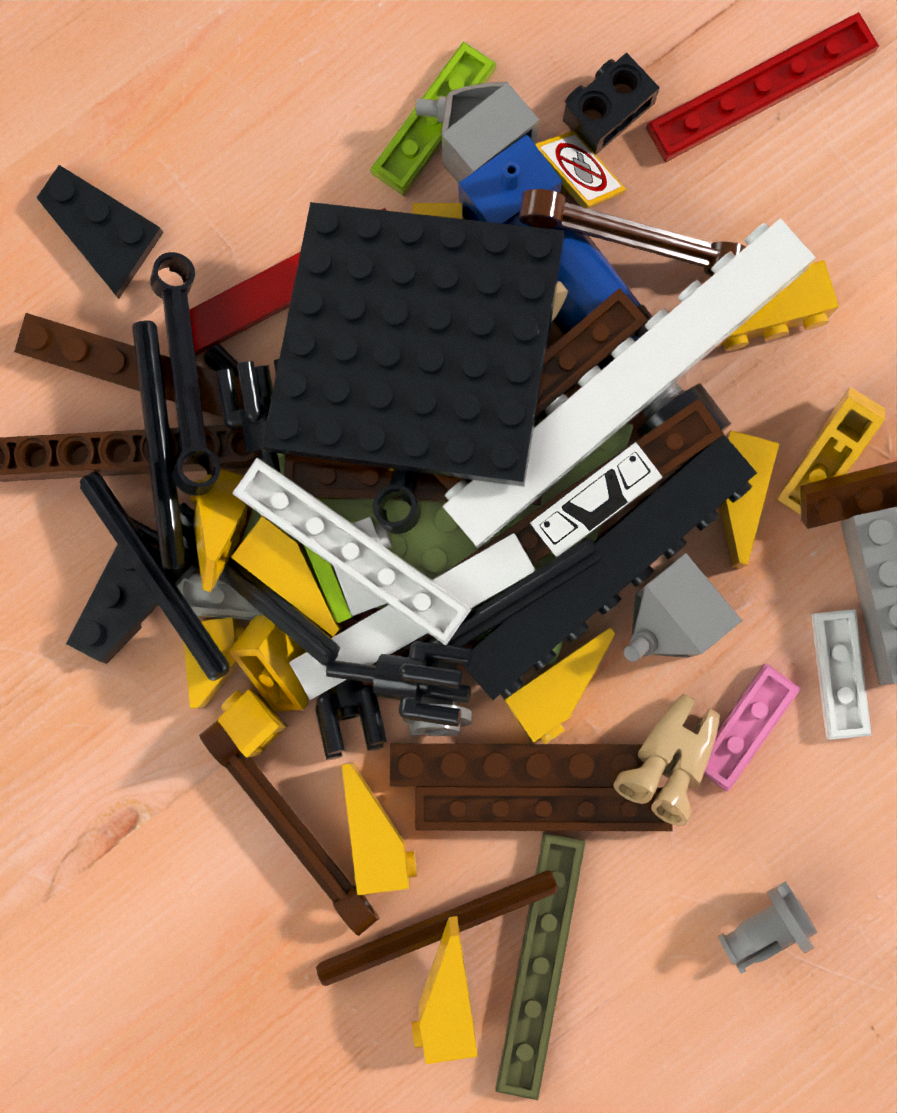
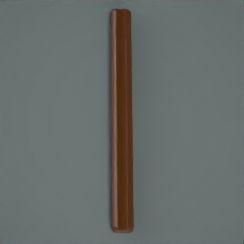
M551 871L542 872L320 962L316 966L318 978L323 986H328L440 941L449 917H458L459 930L462 932L556 894L558 886Z

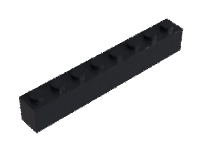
M725 435L691 457L594 541L602 557L599 563L494 627L471 647L472 659L470 666L463 665V667L492 700L496 699L499 695L504 699L510 697L524 684L520 679L523 674L532 667L536 671L541 670L557 655L552 649L564 639L572 643L589 628L585 622L597 611L604 615L616 606L622 599L617 593L630 582L634 587H637L655 571L650 566L662 555L669 559L687 544L683 537L695 526L701 531L710 525L720 515L716 510L718 506L728 498L734 503L752 488L748 481L757 474L755 469Z

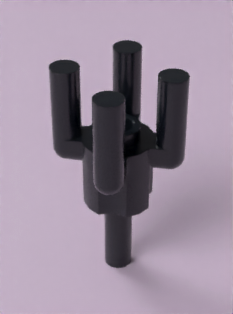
M279 359L274 360V366H275V372H276V373H277V368H278ZM254 361L236 364L244 409L241 410L239 408L233 369L216 371L225 425L229 429L243 428L246 451L251 453L260 452L261 460L280 472L277 453L266 452L262 447L273 393L269 365L254 367Z
M417 641L411 645L409 657L381 654L376 666L335 660L326 667V676L373 683V692L376 693L377 697L400 700L399 714L404 719L459 727L461 709L422 704L420 701L422 697L469 703L471 686L461 685L462 671L427 666V660L470 666L472 649Z
M345 680L322 693L317 698L315 710L326 760L343 757L342 752L345 749L339 721L359 716L367 751L384 748L383 743L387 742L378 698L376 693L373 692L372 685H363V682Z

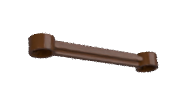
M530 189L522 194L519 221L526 226L570 230L704 267V272L710 276L715 274L711 268L728 252L732 251L736 256L746 248V246L734 242L721 241L709 243L565 202V197L562 194L551 190Z
M217 720L204 730L199 737L208 751L223 767L227 768L331 899L334 908L343 921L356 935L360 936L379 920L377 912L364 895H357L356 887L350 883L251 757L246 758L219 721Z

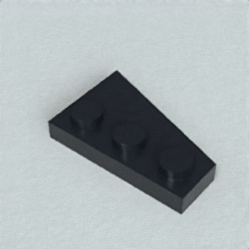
M58 165L37 196L38 201L119 299L162 236V229L61 165Z
M118 544L66 643L105 664L142 628L141 623L159 606ZM148 544L161 562L160 549ZM186 563V567L182 569L166 571L176 586H178L184 578L189 579L198 568Z

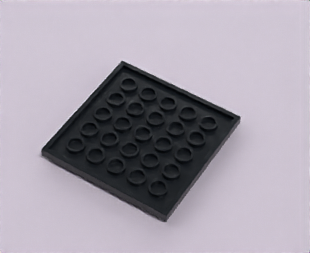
M310 202L262 444L263 449L266 452L525 487L565 232L563 230Z

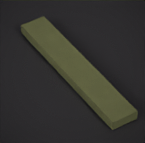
M543 832L535 875L551 871L556 880L558 891L556 894L529 904L496 1081V1092L534 1100L539 1099L585 840Z

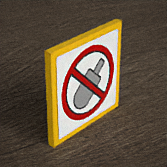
M574 130L535 144L561 178L560 194L563 196L566 194L572 195L582 207L592 208L623 194L627 190Z

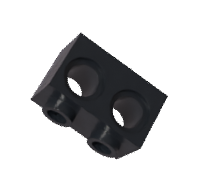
M627 52L616 62L610 59L604 63L595 74L596 79L586 88L583 85L578 86L565 100L563 122L572 131H575L595 155L656 102L660 87ZM616 84H626L632 89V92L620 93L614 86ZM594 109L599 111L603 117L598 120H591L583 112Z

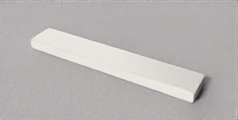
M260 458L255 459L232 493L444 645L448 644L472 610L468 605Z
M513 533L432 581L470 608H473L529 576L536 569L516 534ZM388 605L331 639L340 646L337 661L373 665L381 654L390 655L424 636L427 632ZM307 652L289 662L310 700L347 680L327 677V666L321 665Z

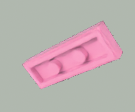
M763 664L719 726L704 776L729 792L801 688L768 664Z

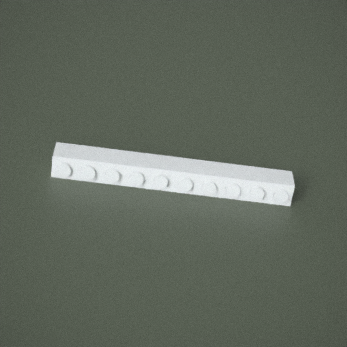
M781 218L770 227L766 223L757 227L745 239V242L748 244L745 249L736 256L732 251L728 252L711 268L715 273L704 284H701L698 280L690 284L678 296L681 303L670 313L665 308L656 313L645 324L648 331L636 342L632 337L626 339L611 353L615 359L603 370L598 365L593 367L578 381L582 388L570 398L562 394L545 409L548 417L536 427L534 426L525 487L472 480L468 483L463 479L445 494L449 501L442 507L478 549L810 267L816 257Z

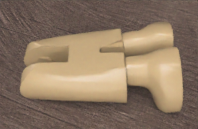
M682 694L669 707L640 748L638 757L644 764L637 769L622 771L618 774L613 784L615 790L621 796L632 802L643 804L652 799L657 790L661 775L669 778L665 786L657 794L651 809L657 817L676 826L686 825L691 815L687 788H697L700 785L712 753L720 721V714L709 708L697 724L694 733L683 727L695 702V699L685 694Z

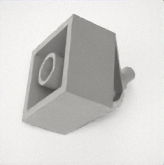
M490 82L466 86L451 91L447 97L439 96L438 100L417 98L416 116L437 117V122H443V165L458 183L524 136L528 135L534 144L537 143L539 118L508 82Z
M685 553L636 592L631 643L624 649V656L631 662H636L642 656L649 655L672 657L697 656L703 654L742 622V619L687 553Z

